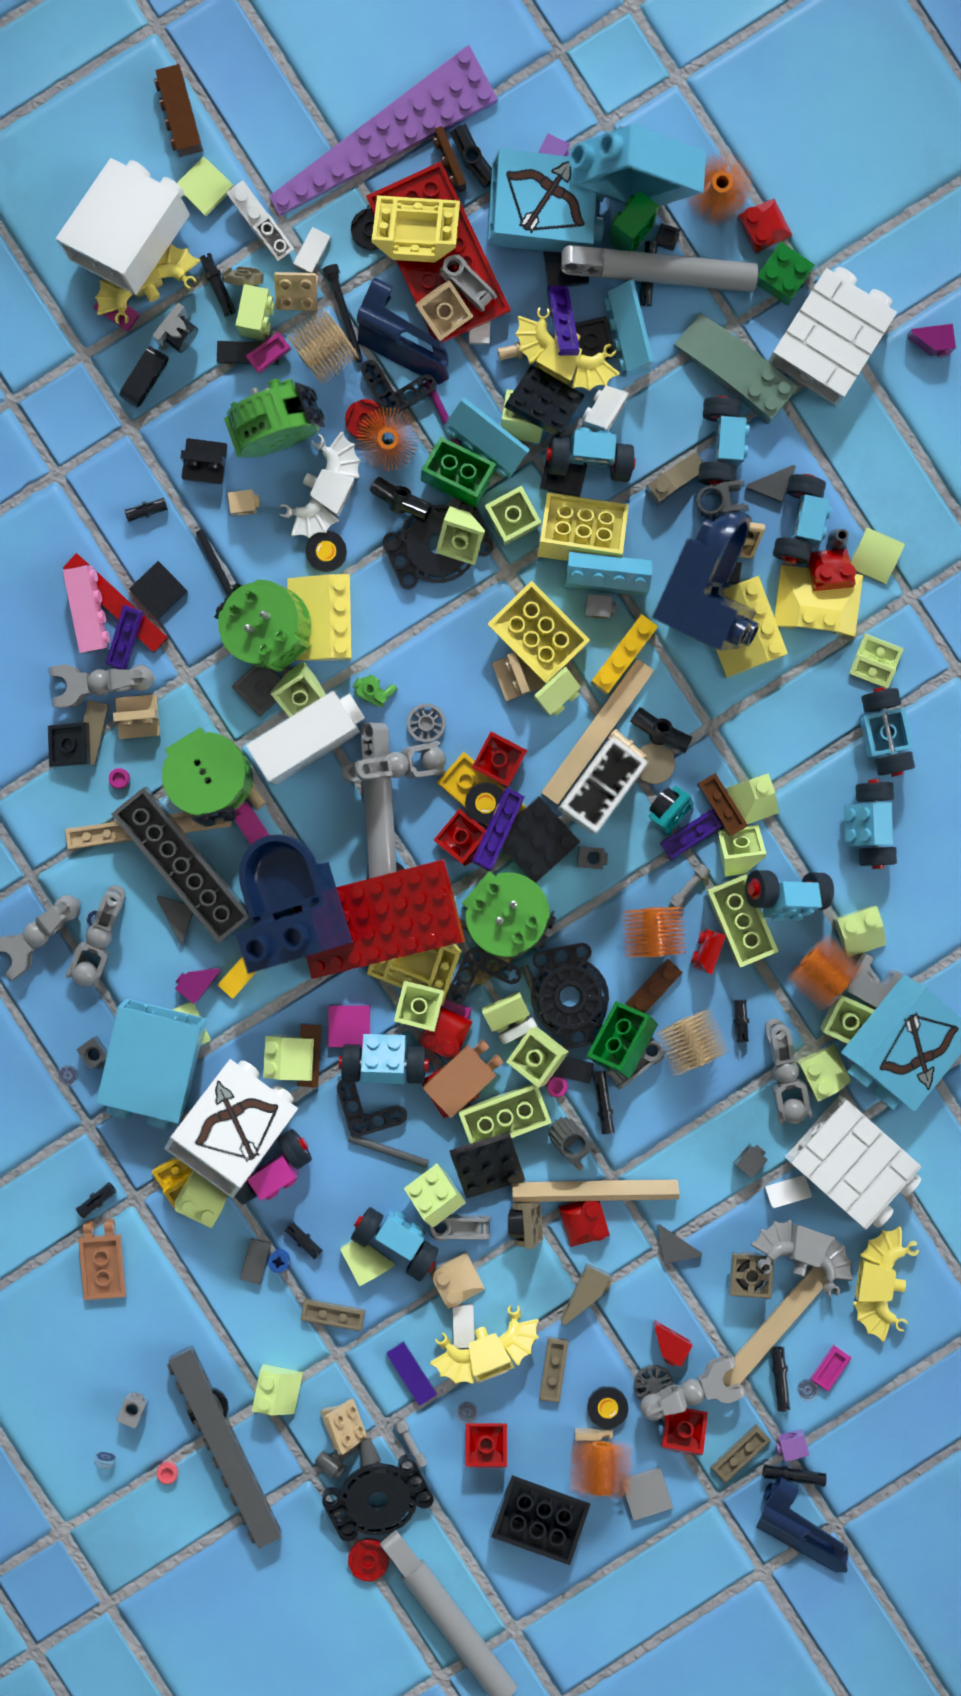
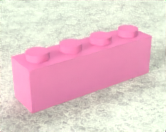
M93 566L63 570L79 653L109 648L110 635L105 628L106 615L101 609L102 595L100 590L97 589L98 575L96 570L93 569Z

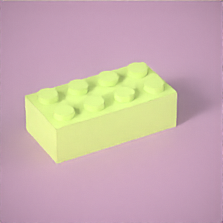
M747 874L740 875L705 890L721 930L726 935L725 939L736 966L739 968L779 952L761 908L751 907L746 900L745 883Z
M533 1083L459 1110V1115L470 1144L506 1132H510L511 1138L552 1123L541 1092Z

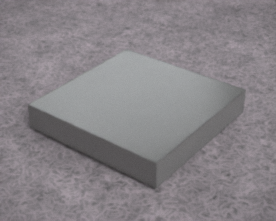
M660 1467L632 1475L628 1481L621 1479L622 1483L626 1482L623 1484V1487H632L626 1488L631 1491H626L625 1495L634 1521L673 1508Z

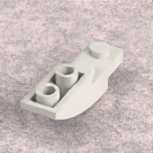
M243 180L226 193L239 210L240 215L277 261H280L295 249Z

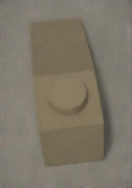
M696 452L650 482L645 490L656 505H660L698 476L699 465L703 463Z
M586 1263L560 1318L561 1324L566 1325L598 1300L604 1291L607 1292L612 1281L608 1272Z

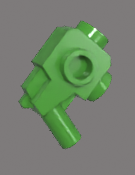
M371 674L369 677L367 676L362 679L358 677L352 686L355 689V696L376 707H384V702L398 689L394 684H391L388 688L382 690L379 688L380 680Z

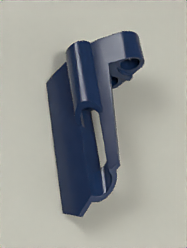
M375 277L357 313V323L359 324L358 343L420 376L431 375L438 385L448 380L447 367L449 360L442 342L387 309L386 306L391 300L390 293L393 287ZM407 332L432 346L433 352L401 336V334Z
M778 1477L775 1483L770 1482L763 1494V1499L767 1502L756 1528L836 1573H846L848 1571V1547L790 1509L799 1492L795 1484L782 1477Z

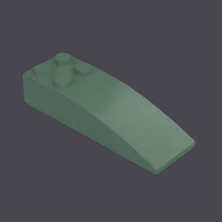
M701 313L674 344L678 350L767 424L772 421L798 389L797 385L757 352Z

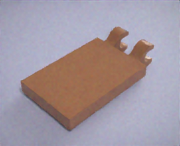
M483 1039L473 1048L469 1045L465 1046L422 1087L450 1118L497 1076L493 1070L503 1063L498 1054L493 1056L487 1063L479 1057L480 1054L489 1048Z
M106 1219V1222H104L105 1235L94 1236V1221H85V1224H83L84 1237H79L78 1239L84 1300L126 1297L121 1234H115V1219Z

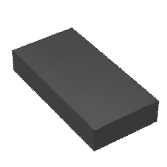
M254 1238L250 1239L240 1277L241 1280L261 1284L271 1246L270 1242Z

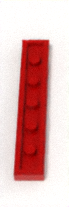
M76 553L65 564L63 569L67 570L91 565ZM97 572V589L100 590L102 595V602L100 603L119 620L123 605L136 608ZM143 616L137 637L155 653L168 637L146 616Z

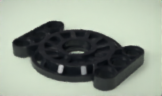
M461 501L458 509L462 510L463 505L466 503ZM432 505L431 513H429L425 521L411 515L401 529L400 535L390 532L384 536L383 546L400 585L404 589H414L418 584V578L430 583L454 581L471 567L472 564L468 563L461 570L465 562L441 554H435L428 547L429 539L433 535L441 533L444 518L447 514L435 512V509L448 510L449 506ZM476 507L471 515L485 530L482 542L486 541L490 544L488 552L484 553L479 550L478 555L486 557L493 552L494 545L478 507ZM415 518L416 521L412 524L410 530H407L408 524ZM389 537H395L398 540V544L396 547L390 548L387 546L386 540ZM400 555L406 558V564L402 567L397 566L394 562L395 558ZM456 571L458 572V574L447 579L445 578V576L451 575ZM407 574L415 578L414 583L410 586L403 583V577ZM428 576L441 577V580L429 579Z
M575 943L541 950L532 957L533 965L541 970L536 975L530 994L534 1014L541 1024L553 1032L549 1037L552 1039L555 1036L563 1037L564 1043L562 1047L566 1050L594 1043L596 1038L593 1037V1030L597 1027L602 1028L603 1025L599 1022L602 1020L609 1002V991L605 978L594 965L587 962L591 957L592 950L586 943ZM580 946H585L588 950V954L584 958H580L576 954V950ZM560 950H564L568 954L567 960L564 962H559L556 959V954ZM540 954H544L547 957V963L544 966H539L536 963V957ZM583 964H586V965H587L586 968H583V967H581V966H582ZM591 968L597 972L600 979L597 980L590 972ZM544 971L547 972L545 977L542 976ZM540 979L542 980V982L539 986L538 992H535V986L538 980ZM601 983H603L605 988V996H602ZM572 986L578 990L580 998L576 1005L565 1006L561 1003L560 993L565 987ZM534 997H538L539 1010H536ZM602 1001H605L604 1008L601 1014H599L598 1012L601 1008ZM543 1013L550 1023L547 1025L539 1014ZM577 1031L582 1032L584 1035V1039L580 1043H575L572 1039L573 1034Z
M411 1454L402 1455L398 1460L397 1467L384 1463L363 1466L346 1478L340 1490L335 1487H329L322 1492V1504L338 1535L343 1541L347 1542L356 1539L358 1531L369 1535H384L398 1530L411 1519L416 1506L425 1509L432 1506L434 1502L433 1491L417 1459ZM410 1461L413 1463V1466L406 1469L402 1467V1464ZM413 1478H420L422 1480L417 1485H413L410 1482ZM375 1492H383L388 1496V1501L383 1505L375 1506L368 1503V1498ZM428 1494L430 1498L426 1501H421L419 1496ZM328 1495H335L337 1499L329 1502L326 1500V1497ZM337 1511L345 1512V1516L342 1518H337L334 1514ZM408 1511L409 1513H408L407 1516L402 1520V1518L405 1516L406 1512ZM351 1527L354 1531L350 1534H345L343 1529Z

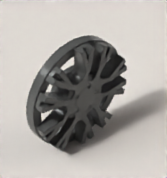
M659 1365L645 1366L635 1376V1393L640 1400H643L648 1392L649 1394H655L661 1391L662 1387L672 1385V1378L668 1371ZM652 1369H655V1376L652 1375ZM660 1370L665 1373L661 1378H658ZM645 1371H648L649 1377L644 1378L642 1376V1374ZM638 1380L644 1381L645 1383H638ZM645 1387V1391L639 1393L638 1388Z

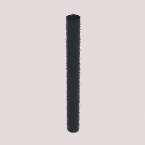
M198 530L196 535L227 595L231 585L204 530Z

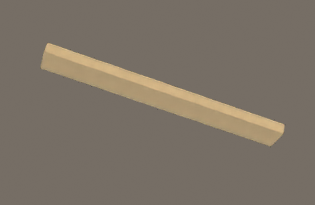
M636 660L541 793L555 804H559L654 672L652 668L641 660Z
M186 812L170 814L185 833L232 827V821L224 822V820H219L213 826L204 827V825H200L192 820V816ZM118 822L65 829L68 850L133 841Z
M678 1179L518 1182L512 1184L513 1202L679 1199L680 1195Z
M811 1267L805 1274V1277L796 1284L734 1356V1368L724 1374V1385L740 1384L824 1288L827 1280H825L824 1272L821 1268Z

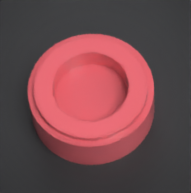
M172 1462L162 1463L157 1470V1478L163 1484L173 1483L178 1476V1468Z

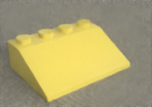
M547 492L538 557L568 561L569 551L622 557L629 505Z
M350 574L287 578V589L297 594L303 600L311 617V635L307 640L312 646L295 661L351 660Z
M759 576L726 588L724 590L726 597L756 610L752 620L759 623L758 632L750 646L742 644L739 649H716L726 678L787 655L788 652Z
M533 581L520 591L487 624L545 684L590 641Z

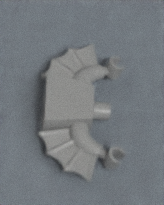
M791 1220L784 1223L774 1221L770 1228L761 1229L758 1239L751 1243L752 1247L767 1256L766 1259H761L757 1263L759 1269L764 1264H767V1267L763 1270L764 1274H769L772 1271L771 1262H774L782 1255L787 1259L796 1261L793 1274L805 1277L808 1266L821 1268L824 1272L825 1280H827L823 1289L830 1297L831 1290L837 1296L840 1294V1289L834 1284V1279L853 1280L850 1272L852 1261L846 1255L845 1246L839 1244L834 1235L829 1236L800 1225L792 1224Z

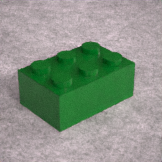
M640 190L636 196L632 194L625 203L626 208L624 211H619L612 220L609 244L617 250L635 251L654 227L659 205Z
M440 436L421 469L420 481L476 508L495 475L496 463Z
M615 1001L587 1057L596 1065L630 1079L658 1023L650 1015Z

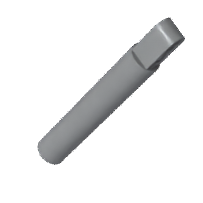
M573 245L566 246L561 250V270L568 275L618 280L634 279V281L743 292H754L758 278V266L756 263Z
M366 722L362 725V760L384 757L390 753L389 731L385 723ZM390 776L363 780L369 878L397 871L392 780Z
M396 1530L393 1531L379 1544L402 1573V1581L489 1696H511L517 1689L515 1681L424 1560H419Z

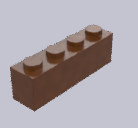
M180 64L155 70L157 78L154 79L157 92L161 91L163 97L159 101L162 111L167 112L168 118L164 120L167 130L172 131L173 138H170L173 151L177 150L179 157L202 152L203 147Z

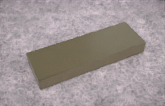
M88 700L83 722L89 723L90 764L96 765L109 705Z
M305 1298L300 1320L362 1331L366 1309Z
M548 1337L539 1400L560 1403L568 1339Z
M755 1424L715 1461L711 1468L727 1483L771 1440Z

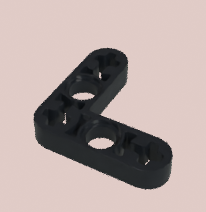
M368 360L361 367L365 380L381 408L383 407L384 412L386 413L388 403L385 399L383 401L380 399L388 396L392 403H397L394 406L395 411L391 410V416H393V412L395 416L397 412L399 414L428 397L437 388L436 381L431 375H423L394 392L377 362ZM370 365L372 368L376 367L374 369L376 376L379 377L381 375L382 377L374 380L370 373L366 374L368 371L367 367ZM424 380L432 381L433 383L430 384L431 388L429 390L426 387L421 389L422 394L419 396L414 386L417 385L418 388L424 386ZM378 383H385L387 385V390L382 394L377 393L375 390ZM407 390L415 392V397L411 401H406L403 397ZM387 409V415H390V409Z
M471 948L466 952L447 993L448 999L454 1004L463 1002L479 970L511 985L520 981L521 971L518 967L479 948ZM477 951L481 959L474 962L473 966L477 967L474 971L472 968L464 966V963L467 962L469 964L471 961L469 954H474ZM489 961H498L499 969L496 972L488 970L487 964ZM503 964L507 965L505 970L509 972L515 969V974L518 975V978H513L510 981L508 980L509 976L503 973L502 977L498 976L502 971ZM463 970H469L472 974L471 979L467 982L460 979V972ZM457 980L460 984L467 985L468 987L466 990L462 987L460 994L463 995L462 998L454 1000L452 999L451 991L457 990L459 986L455 985Z
M341 1079L338 1082L337 1091L348 1129L353 1136L367 1135L401 1125L406 1121L407 1111L400 1105L364 1114L356 1083L352 1081L347 1082V1084H352V1087L349 1089L350 1095L355 1094L356 1097L344 1100L343 1097H347L346 1090L341 1089L344 1081ZM348 1102H356L358 1110L353 1113L349 1112L346 1107ZM395 1110H398L400 1113L403 1112L404 1115L401 1116V1120L391 1118V1123L387 1124L385 1112H389L388 1116L394 1115ZM380 1115L384 1119V1124L377 1127L373 1125L372 1118ZM365 1118H369L370 1130H368V1126L362 1127L361 1132H358L357 1129L353 1130L352 1127L355 1126L356 1121L359 1124L366 1123Z

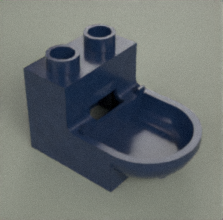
M735 512L721 515L714 522L706 519L696 539L686 540L652 616L653 619L718 650L739 649L742 644L750 646L759 629V623L752 620L756 610L730 599L724 594L725 588L731 587L727 583L745 545L750 529V516Z
M283 834L262 837L246 850L240 863L239 883L252 928L235 934L247 974L353 942L329 862L317 864L310 850L302 842L294 837ZM302 905L303 912L275 920L274 914Z

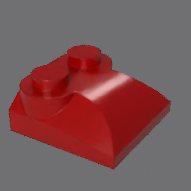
M775 198L758 206L749 207L737 216L755 254L793 235Z
M847 548L811 552L808 566L814 591L852 588L855 586L856 569L851 564Z
M490 731L471 768L509 788L528 750Z
M459 808L433 841L462 865L466 866L472 863L471 861L486 829Z
M706 929L704 932L701 931L697 943L700 945L698 950L693 952L690 960L693 963V968L712 975L726 935Z
M441 1006L435 1031L423 1029L418 1042L433 1052L453 1059L459 1053L473 1021Z
M576 1201L558 1207L570 1247L592 1241H601L610 1236L600 1201Z
M686 1408L683 1412L665 1415L661 1448L683 1454L703 1455L708 1412Z
M466 1423V1468H507V1423Z

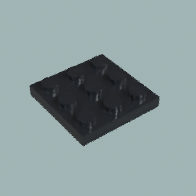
M531 365L507 400L504 408L554 436L560 437L585 395Z
M538 796L516 816L502 849L532 881L537 883L574 849L580 841Z
M510 1132L449 1150L466 1199L525 1181Z

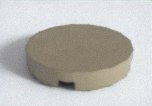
M239 266L237 270L233 271L231 267H228L222 271V280L232 285L244 286L246 284L254 286L263 283L264 273L252 267Z
M649 743L640 748L647 755L645 760L648 763L638 777L649 784H659L666 781L672 775L675 768V759L672 752L666 746Z

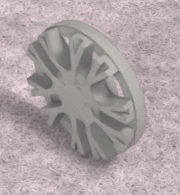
M420 704L413 708L408 715V731L413 738L420 742H433L445 730V716L435 705ZM424 707L431 708L429 715L424 713ZM418 709L422 711L423 716L420 717L417 712ZM436 710L438 713H437V715L433 718L431 715H432V714L434 713V711ZM413 714L419 717L418 721L411 720ZM438 717L442 718V723L440 724L434 721ZM418 723L419 727L411 728L410 725ZM434 725L441 727V731L434 729ZM417 729L422 730V733L419 737L413 733ZM431 730L435 731V733L437 734L433 738H431L429 735V732ZM424 731L427 732V739H423Z

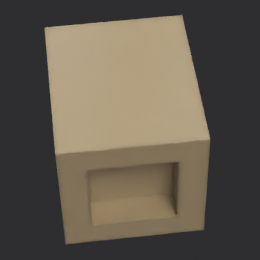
M252 489L228 493L230 513L233 517L257 514V507H260L259 496L255 495Z

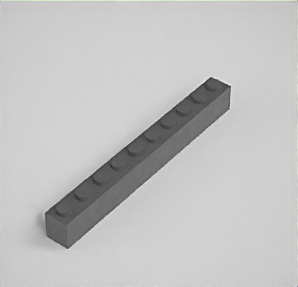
M193 1345L171 1355L167 1364L168 1370L171 1375L175 1374L178 1380L176 1386L180 1394L184 1393L187 1399L185 1404L188 1411L194 1413L196 1418L194 1420L195 1426L205 1436L203 1439L207 1450L211 1449L214 1455L212 1457L216 1469L220 1468L223 1474L221 1476L222 1482L232 1492L230 1498L235 1507L238 1506L241 1511L239 1516L243 1525L247 1524L250 1530L248 1535L252 1544L256 1543L258 1549L281 1538L282 1530L228 1418H224V1410L217 1395L211 1391L213 1386Z

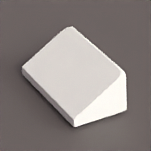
M805 1175L765 1186L772 1208L812 1197Z

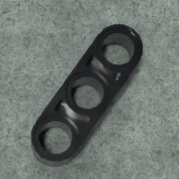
M149 346L121 388L119 397L137 408L140 407L166 367L169 357L154 347Z

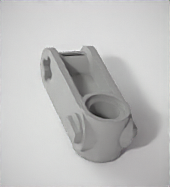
M454 254L444 260L443 266L440 268V276L446 282L451 281L453 286L480 312L485 310L484 307L492 299L495 300L497 298L496 293L467 265V262L460 255ZM455 265L459 270L453 273L448 268Z
M653 1036L647 1047L655 1045L657 1052L654 1055H648L645 1049L630 1079L623 1076L620 1079L616 1073L610 1070L605 1073L614 1080L618 1090L630 1083L652 1064L656 1065L665 1058V1051H663L660 1043Z
M449 1215L441 1221L446 1224L445 1230L437 1231L435 1227L432 1228L430 1226L431 1237L437 1241H446V1239H490L489 1221H491V1216Z

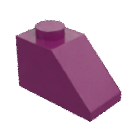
M953 324L914 328L907 334L910 341L930 356L937 355L938 358L948 357L956 349Z
M211 968L189 971L186 974L182 973L175 982L178 984L175 990L195 1004L214 982L222 969Z

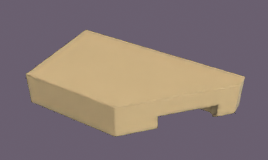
M575 1428L574 1436L576 1441L596 1442L601 1441L602 1438H612L613 1429Z

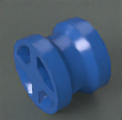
M283 1249L273 1251L268 1260L269 1268L275 1273L284 1272L290 1263V1256Z

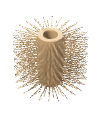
M325 310L322 311L324 314L320 316L315 315L316 318H321L318 321L314 318L310 324L311 326H308L309 324L306 323V327L304 326L303 330L298 327L301 334H298V331H296V335L290 332L293 339L288 335V339L296 348L295 350L302 361L321 383H323V380L319 376L325 380V377L328 375L330 379V375L327 372H330L332 375L337 364L340 363L339 365L342 366V362H345L347 356H358L345 333L337 323H334V319Z
M709 1009L708 1012L704 1010V1013L702 1011V1013H696L695 1016L691 1015L660 1031L661 1039L662 1035L664 1038V1046H668L667 1050L668 1048L670 1049L672 1066L674 1058L675 1070L677 1065L678 1074L679 1069L680 1073L681 1071L684 1073L687 1069L689 1071L692 1068H700V1066L709 1063L713 1058L717 1059L716 1057H719L720 1054L722 1056V1053L725 1055L724 1050L726 1049L723 1046L722 1051L720 1034L719 1047L717 1030L715 1032L713 1026V1017L712 1019L709 1018L710 1014L706 1016V1013H709Z

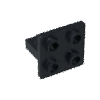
M187 438L185 450H181L180 459L183 461L181 478L188 481L222 485L228 448L227 443Z

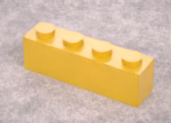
M641 614L590 683L607 695L658 626Z

